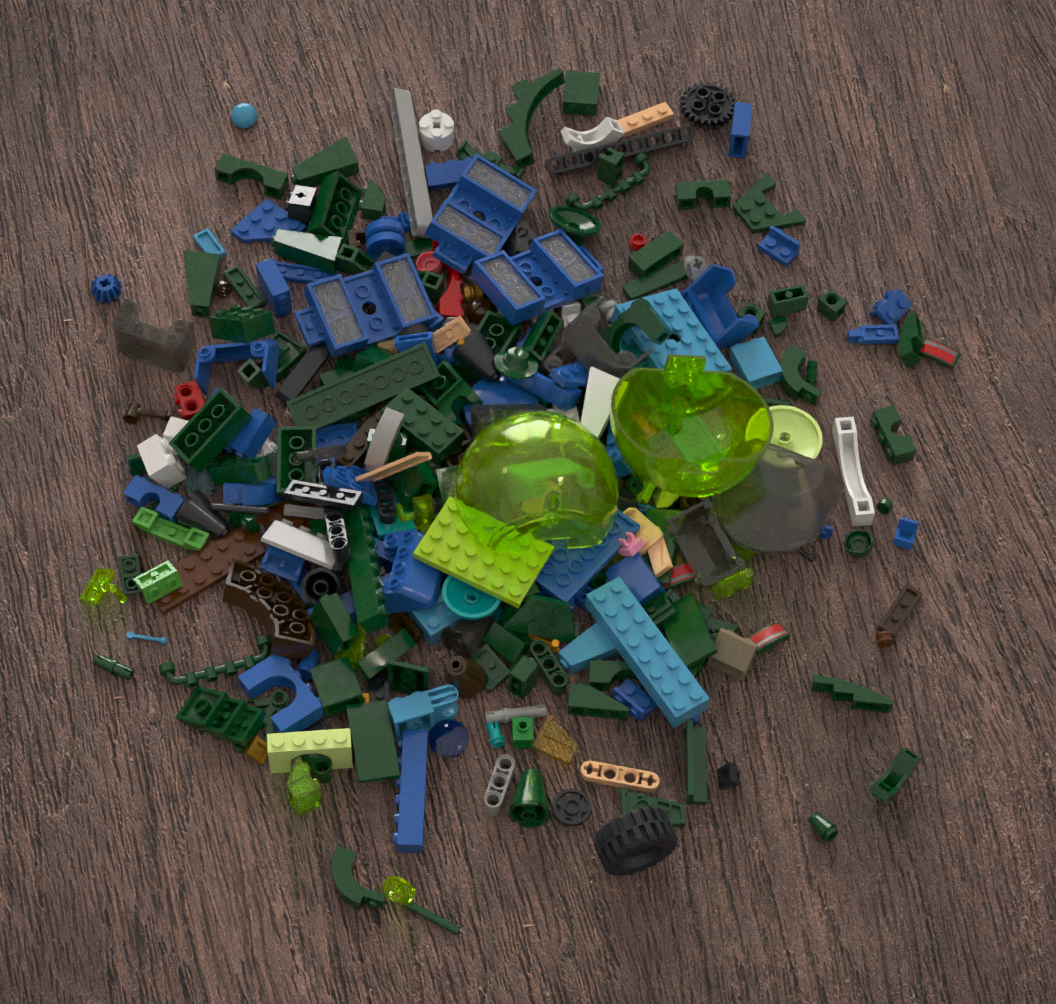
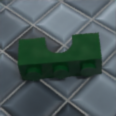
M729 180L676 182L675 199L677 210L695 209L696 199L698 198L710 200L712 208L730 207L731 191Z
M891 405L873 410L870 425L877 433L878 442L885 449L886 458L890 459L894 466L914 460L916 448L909 435L900 437L892 433L899 430L901 418L895 406Z

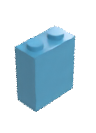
M765 337L753 338L748 342L738 343L730 347L729 359L741 382L745 384L747 392L780 381L783 370Z

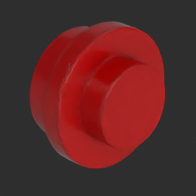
M634 234L629 240L630 247L636 251L643 248L647 243L646 238L642 234Z

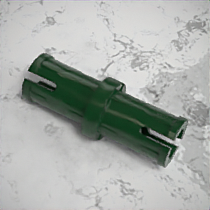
M100 653L93 660V665L107 670L111 675L116 674L128 681L134 674L133 668L119 663L117 659L112 660Z

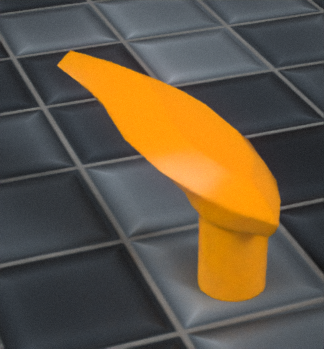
M528 634L533 641H545L552 652L560 651L558 640L554 639L551 641L544 637Z

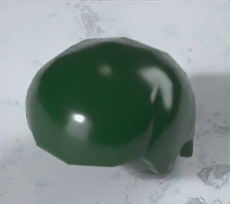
M863 530L851 531L846 535L844 541L847 553L856 558H862L870 554L874 544L870 533Z

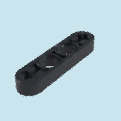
M387 476L381 479L383 482L380 483L379 480L373 483L378 499L376 505L379 520L383 524H393L397 520V510L391 478Z

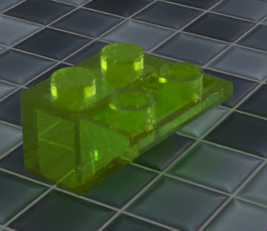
M300 756L295 758L287 781L289 802L298 817L320 807V798L322 797L319 791L321 789L319 782L316 778L312 779L308 763L306 761L303 762Z

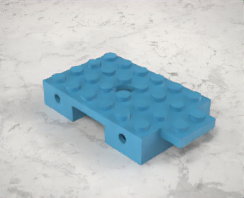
M677 288L643 297V299L649 301L674 332L673 334L679 337L680 341L676 342L667 338L661 345H658L650 340L640 326L629 328L622 335V338L628 346L638 345L650 363L646 374L664 401L687 394L691 396L693 401L725 392L726 386L721 379L728 377L732 368ZM634 300L616 305L610 319L611 322L614 323L618 316L631 306Z

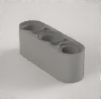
M509 755L498 757L484 796V811L490 816H496L501 812L514 775L515 761ZM507 765V766H509L510 768H509V769H502L501 766ZM502 783L504 786L496 787L495 784ZM490 801H495V802H497L498 804L492 806V805H489L488 803H489Z

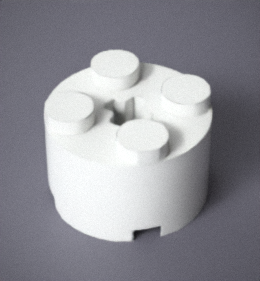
M435 109L421 118L419 121V139L423 148L434 152V150H440L441 152L452 146L454 141V121L449 115Z

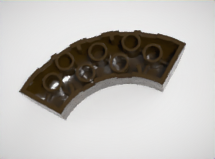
M232 559L222 602L244 609L261 622L270 637L271 654L293 659L304 658L311 654L315 642V628H313L312 620L306 611V605L300 597H296L291 592L292 589L282 580L280 582L275 580L271 573L260 572L255 569L256 566Z

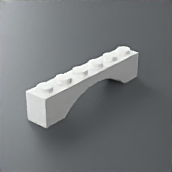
M854 417L835 418L832 433L852 526L872 525L875 511L861 471Z

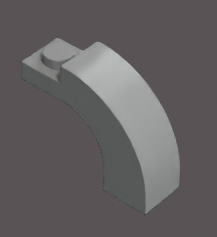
M386 407L366 455V471L370 472L387 465L391 448L402 427L403 413Z

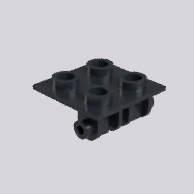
M523 220L513 229L501 249L509 257L530 250L532 240L538 238V236Z

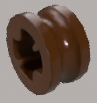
M891 631L877 633L875 635L877 646L885 648L893 645L895 642L894 638H892L893 633Z

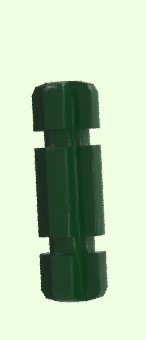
M809 360L806 382L816 388L818 363L817 361Z

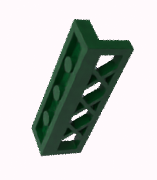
M687 719L685 726L686 804L707 805L706 727H693V720Z

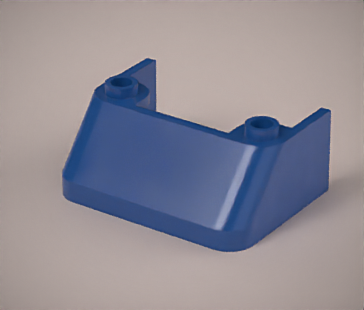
M266 338L248 343L226 342L202 347L197 353L194 379L203 394H207L211 363L263 358L262 372L270 387L275 388L279 345L275 339Z

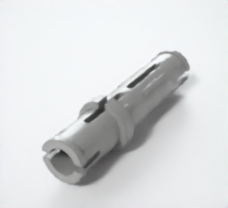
M545 704L513 709L505 707L498 711H486L485 722L487 724L491 721L493 723L497 721L498 723L504 722V724H508L509 721H512V718H517L518 716H527L528 718L546 717Z

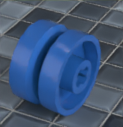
M379 219L371 222L366 227L367 255L377 261L386 249L396 256L406 253L404 227L400 222L393 219Z

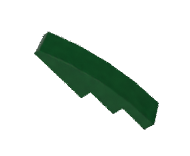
M813 676L811 691L831 693V700L851 702L850 709L891 713L894 701L876 691L837 678Z

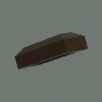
M406 612L388 615L389 626L395 633L405 628L415 643L424 635V632Z

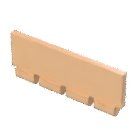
M416 452L360 475L355 479L356 481L377 482L387 476L428 461L432 456L430 452Z

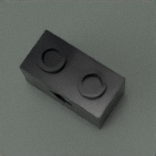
M295 186L293 192H290L289 201H286L285 206L289 219L310 220L316 203L317 188Z

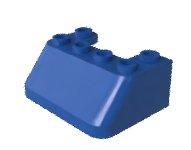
M712 264L681 295L718 349L742 342L759 324L755 316L746 314L742 318L737 317L726 295L735 286V275L730 268Z
M416 530L386 533L383 545L387 550L397 549L390 578L382 579L384 583L382 589L387 598L385 605L389 610V614L428 609L437 600L444 572L413 558V552L425 535Z

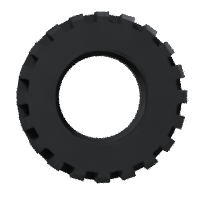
M642 807L641 809H634L629 813L621 814L616 819L610 820L608 824L603 825L601 830H598L596 836H594L593 844L605 872L613 876H625L626 874L631 875L638 871H644L646 868L653 867L656 863L663 861L665 857L671 855L672 851L675 850L678 838L664 810L658 807Z

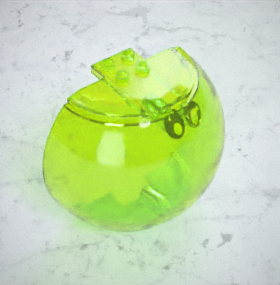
M668 354L664 369H630V372H627L617 382L610 404V425L615 444L620 455L631 470L657 489L686 497H702L720 493L733 487L748 476L764 457L774 431L771 411L762 396L749 383L737 377L736 374L724 371H704L706 365L705 356Z
M526 411L503 417L491 423L470 443L457 468L454 481V496L458 512L466 527L481 543L488 548L491 547V550L494 552H528L531 541L568 539L567 549L584 548L602 543V539L610 532L618 510L619 483L614 463L607 449L589 429L560 413Z

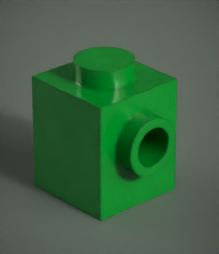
M527 716L512 718V749L533 748V718H528Z

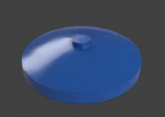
M504 376L496 382H487L483 379L472 387L484 403L479 408L474 405L465 406L464 417L469 428L478 437L495 444H510L522 440L534 430L539 418V402L534 393L504 378Z

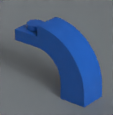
M274 477L256 483H223V504L263 505L275 503L282 499V496L277 495V478Z

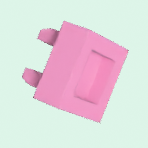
M626 532L627 542L625 539H619V544L622 546L619 549V553L622 556L633 557L645 543L642 538H635L633 533Z

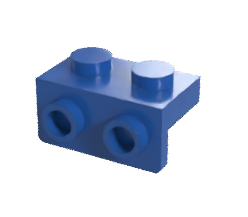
M900 288L894 291L891 289L883 295L884 299L882 301L879 300L872 306L873 309L869 314L871 316L877 314L884 325L894 324L912 306V303Z

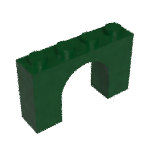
M641 297L634 300L631 306L622 312L613 324L608 325L599 337H596L588 347L608 374L621 380L634 371L621 355L619 347L622 335L629 328L640 326L650 340L658 345H661L674 333L649 301Z

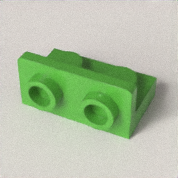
M168 560L133 578L135 585L143 593L148 604L183 586L177 570Z

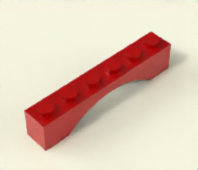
M432 239V248L436 250L439 243ZM444 263L448 277L447 291L439 299L435 311L444 320L447 317H458L459 315L463 318L464 309L461 308L463 293H460L462 287L460 272Z

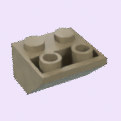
M721 628L714 643L718 653L709 657L707 665L744 681L754 662L758 644L749 638L736 635L732 630Z

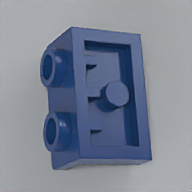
M771 226L769 234L758 244L757 249L787 267L798 256L801 244L782 230Z
M627 679L618 688L615 686L612 690V698L629 707L628 714L640 722L657 708L654 700L630 679Z

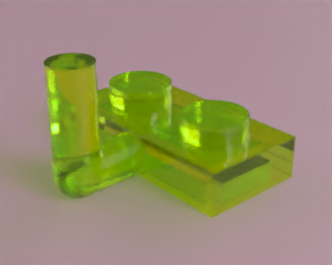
M431 494L412 498L413 512L405 513L400 503L396 504L400 521L415 520V527L418 532L428 530L435 520Z
M97 567L79 600L83 604L98 605L106 591L112 592L121 603H124L127 597L116 585L110 584L116 573L112 569Z

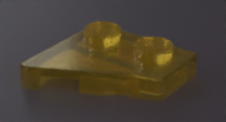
M549 714L532 745V749L569 766L578 749V745L572 738L568 737L564 728L557 724L554 716Z

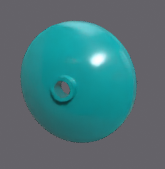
M450 575L446 578L442 587V598L446 607L453 614L464 619L476 620L491 615L501 602L500 599Z

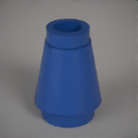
M315 649L312 650L311 654L304 657L297 666V670L303 679H311L310 669L317 666L319 652Z

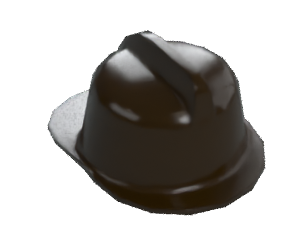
M478 297L464 310L463 320L470 328L471 333L476 331L488 310L497 313V307L489 298Z

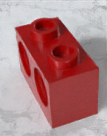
M195 380L174 386L175 394H173L175 405L180 406V409H178L179 416L187 421L205 404Z

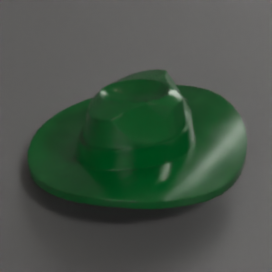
M521 346L511 348L508 352H499L494 358L495 368L501 374L510 378L528 379L535 375L538 369V363L533 358H530L529 354Z

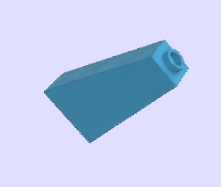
M596 622L558 652V662L564 671L567 670L570 674H574L588 668L590 660L603 659L606 661L620 655V653Z

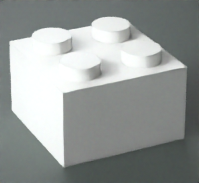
M155 434L137 445L149 477L165 488L169 489L187 478L184 471L186 467L179 459V454L168 444L165 438L162 439Z

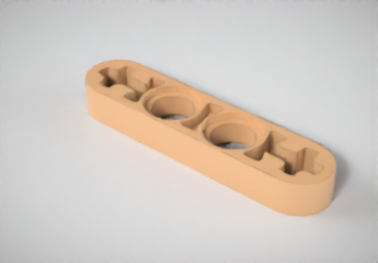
M596 761L584 762L580 770V775L585 781L647 793L655 792L660 782L658 775L650 771ZM588 768H592L593 772L591 774H587ZM599 769H602L600 777H598ZM606 771H613L616 776L613 779H607L604 773ZM628 774H631L636 778V780L632 783H628L625 781L624 777ZM639 776L642 777L641 784H638ZM648 779H652V786L648 785Z

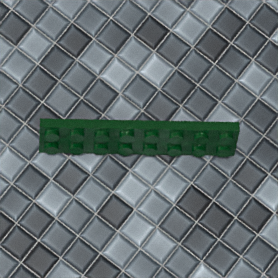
M424 342L289 400L286 403L296 426H316V431L392 399L406 387L412 390L440 378V374Z

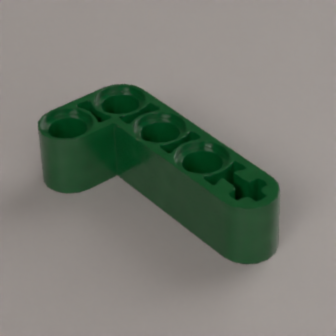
M228 453L207 466L213 485L262 482L272 476L265 457L237 459L234 453Z

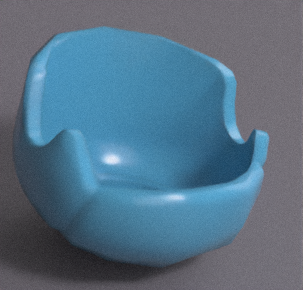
M240 103L233 108L231 120L233 125L247 129L257 121V113L252 105Z

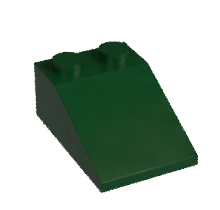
M389 660L388 662L389 691L411 695L416 691L431 690L434 681V669L426 665H413L407 661Z

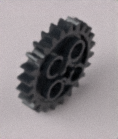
M700 81L699 86L694 83L693 88L689 86L688 91L685 90L684 95L681 96V113H684V118L689 117L688 122L694 121V126L699 123L700 128L706 125L707 129H709L710 125H713L716 129L717 124L723 127V122L728 124L729 119L732 120L735 97H732V92H728V88L722 89L723 84L716 86V82L710 85V82L707 81L704 85ZM712 95L707 115H704L705 109L707 108L709 96Z

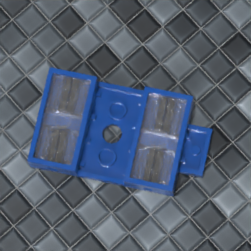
M476 153L424 234L439 243L432 256L464 274L470 263L474 264V261L498 253L537 190ZM481 213L484 216V221L480 220L472 214Z
M562 229L533 239L530 250L509 257L503 250L474 261L471 278L508 321L514 325L599 291L604 277L602 274L604 268L583 245L578 247ZM530 279H532V280H534V281H536V282L541 281V282H542V285L539 286V287H536V286L530 281Z
M409 253L376 262L372 270L343 278L341 274L307 284L304 295L309 308L294 312V317L307 347L325 342L332 358L396 338L401 330L413 324L422 323L429 327L437 318ZM365 303L374 305L376 312L372 315L365 314L362 306Z

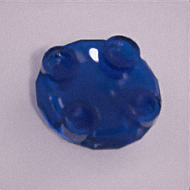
M446 719L439 721L429 732L430 748L442 756H460L469 742L467 728L456 720Z

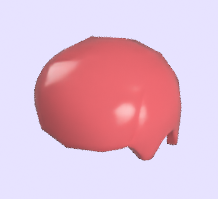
M428 251L418 257L416 267L419 272L427 270L439 274L443 268V262L432 256L434 252Z

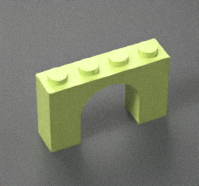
M350 728L267 734L271 774L291 772V760L299 755L318 753L330 757L332 769L353 768Z

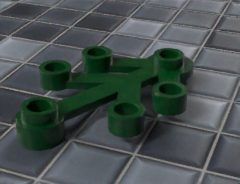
M282 690L274 691L269 698H250L245 701L247 705L253 703V707L256 708L268 706L265 710L266 716L252 737L263 726L265 728L266 737L264 741L266 743L267 734H273L270 717L276 710L278 713L289 704V696ZM278 699L283 700L281 703L276 702ZM250 741L243 748H239L238 744L233 743L234 750L238 753H244Z

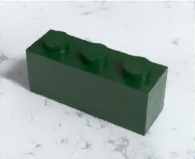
M670 230L664 234L662 233L657 239L651 243H646L643 248L634 251L629 256L628 268L638 278L656 272L682 255L684 243Z
M552 310L538 316L522 345L529 354V357L533 358L538 364L543 362L564 323V320Z

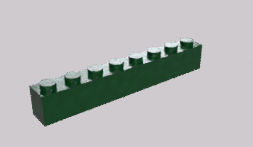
M359 504L355 511L343 509L351 549V558L347 562L358 624L367 634H370L389 625V610L385 605L387 598L382 589L384 583L380 577L381 568L377 562L379 555L375 549L376 540L372 535L374 528L370 522L371 513L367 507L364 508Z

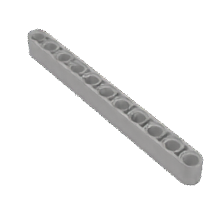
M392 88L389 94V102L411 232L413 236L429 238L424 234L433 217L411 93L409 90Z

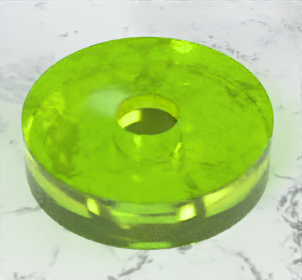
M388 876L382 884L383 893L395 903L408 905L415 897L414 887L401 877Z

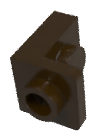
M365 229L348 230V245L360 249V243H366Z

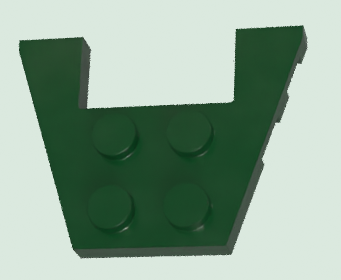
M768 173L733 205V211L752 234L767 232L771 226L790 228L791 225H805L806 219L798 209L781 216L766 198L764 193L776 187V183Z

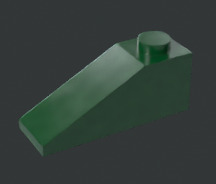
M583 683L570 684L567 714L620 720L628 719L629 707L592 686Z

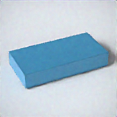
M209 228L193 235V240L202 252L220 254V259L227 256L226 251Z

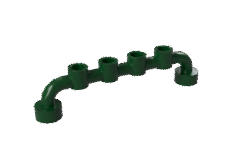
M645 152L637 155L634 162L638 167L643 166V170L640 172L636 171L628 179H623L616 186L607 188L601 195L593 196L589 202L585 204L580 203V197L576 193H572L566 198L565 203L570 207L580 210L594 208L597 211L601 209L604 205V200L607 199L609 202H613L618 196L616 193L621 191L623 194H626L631 190V184L635 183L637 186H640L645 181L644 177L650 171L649 157Z
M262 635L256 639L258 649H262V652L256 656L249 655L238 661H227L223 665L209 666L202 671L188 672L180 677L173 675L176 672L174 662H165L158 666L159 672L170 683L175 685L186 683L188 688L197 686L199 684L198 680L206 678L207 682L216 681L218 674L226 673L227 677H231L238 673L237 669L245 667L247 671L269 656L270 637L269 635Z

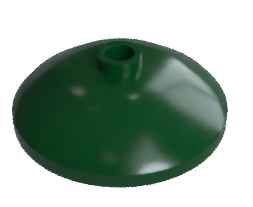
M556 206L550 210L549 218L553 225L558 229H562L568 236L584 238L594 236L600 232L601 223L599 220L584 210L570 206Z

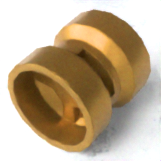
M476 283L472 286L468 284L462 286L465 303H469L478 297H483V291Z

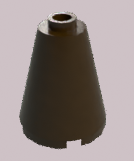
M454 656L448 660L446 666L447 685H453L457 688L459 698H473L484 689L486 673L478 662L461 656Z

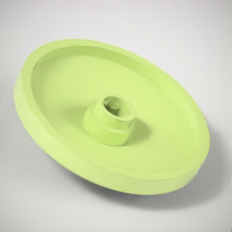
M786 405L772 406L760 411L751 420L746 437L747 446L753 458L765 468L781 473L798 472L799 469L803 470L809 467L819 456L823 440L821 429L812 416L799 408Z

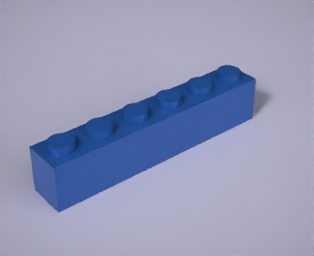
M403 730V737H399V750H402V756H398V765L401 768L400 778H397L396 787H400V794H396L395 806H399V813H395L394 825L398 826V832H394L393 845H397V852L423 853L428 731Z

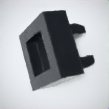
M729 762L717 769L718 788L725 790L731 786L737 787L741 784V781L737 780V776L741 772L736 769L735 763Z

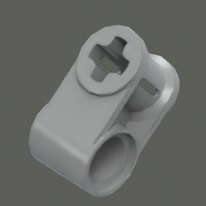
M688 256L684 260V268L690 285L707 267L705 260L701 256Z

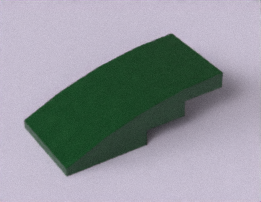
M648 508L646 517L663 532L672 565L675 566L678 549L681 550L686 512ZM647 552L643 555V557L645 558V560L651 567L652 571L654 572L649 554ZM673 567L658 577L661 584H671Z
M693 592L673 602L672 605L678 615L666 622L663 627L671 647L689 669L718 653V650L712 640L713 637L708 628V623Z
M196 686L175 718L209 735L246 747L266 716V712L263 709L248 706L243 700L231 698L226 692Z
M386 700L346 705V714L351 732L352 752L359 783L400 778L394 736Z

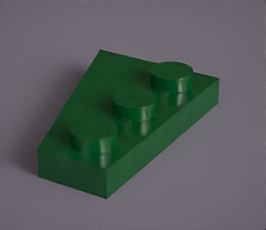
M620 788L622 814L629 813L634 809H641L642 807H658L667 813L673 827H685L684 804L662 798L655 799L643 793L636 794L628 792L627 789Z

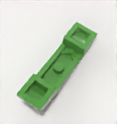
M142 506L132 520L134 525L148 534L169 544L189 550L201 551L210 536L209 533L192 527L190 530L159 517V513Z

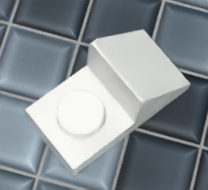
M572 301L559 307L561 318L564 320L565 334L583 332V323L580 315L581 305L577 301Z

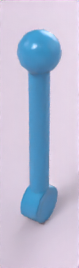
M132 631L126 634L129 640L137 638L157 641L161 644L167 643L166 637L157 638L137 635Z

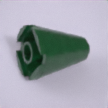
M527 769L522 772L508 810V817L511 822H519L520 826L524 828L540 827L544 821L547 820L548 822L550 816L542 775L536 769Z

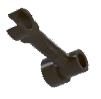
M130 402L128 409L124 413L123 420L128 424H137L140 416H148L169 422L170 417H175V411L142 409L139 403Z

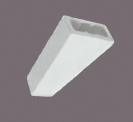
M591 366L579 438L585 439L597 446L625 390L626 381Z

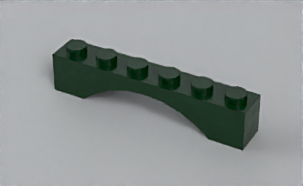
M342 244L336 255V269L351 275L369 271L376 262V260L359 248ZM427 270L417 272L429 300L438 302L444 290V276Z

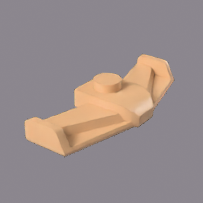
M628 508L623 513L640 525V530L636 533L635 538H642L645 543L639 552L642 555L648 552L654 575L658 578L673 567L664 534L658 526H655L638 509Z

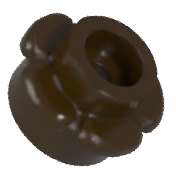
M220 281L215 285V295L217 297L225 298L232 292L231 285L226 281Z

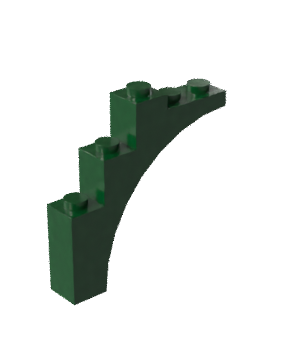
M561 68L552 70L530 83L526 78L511 86L517 102L505 108L511 125L503 127L499 130L501 141L519 168H525L535 163L533 153L528 144L530 121L542 100L554 89L565 83Z

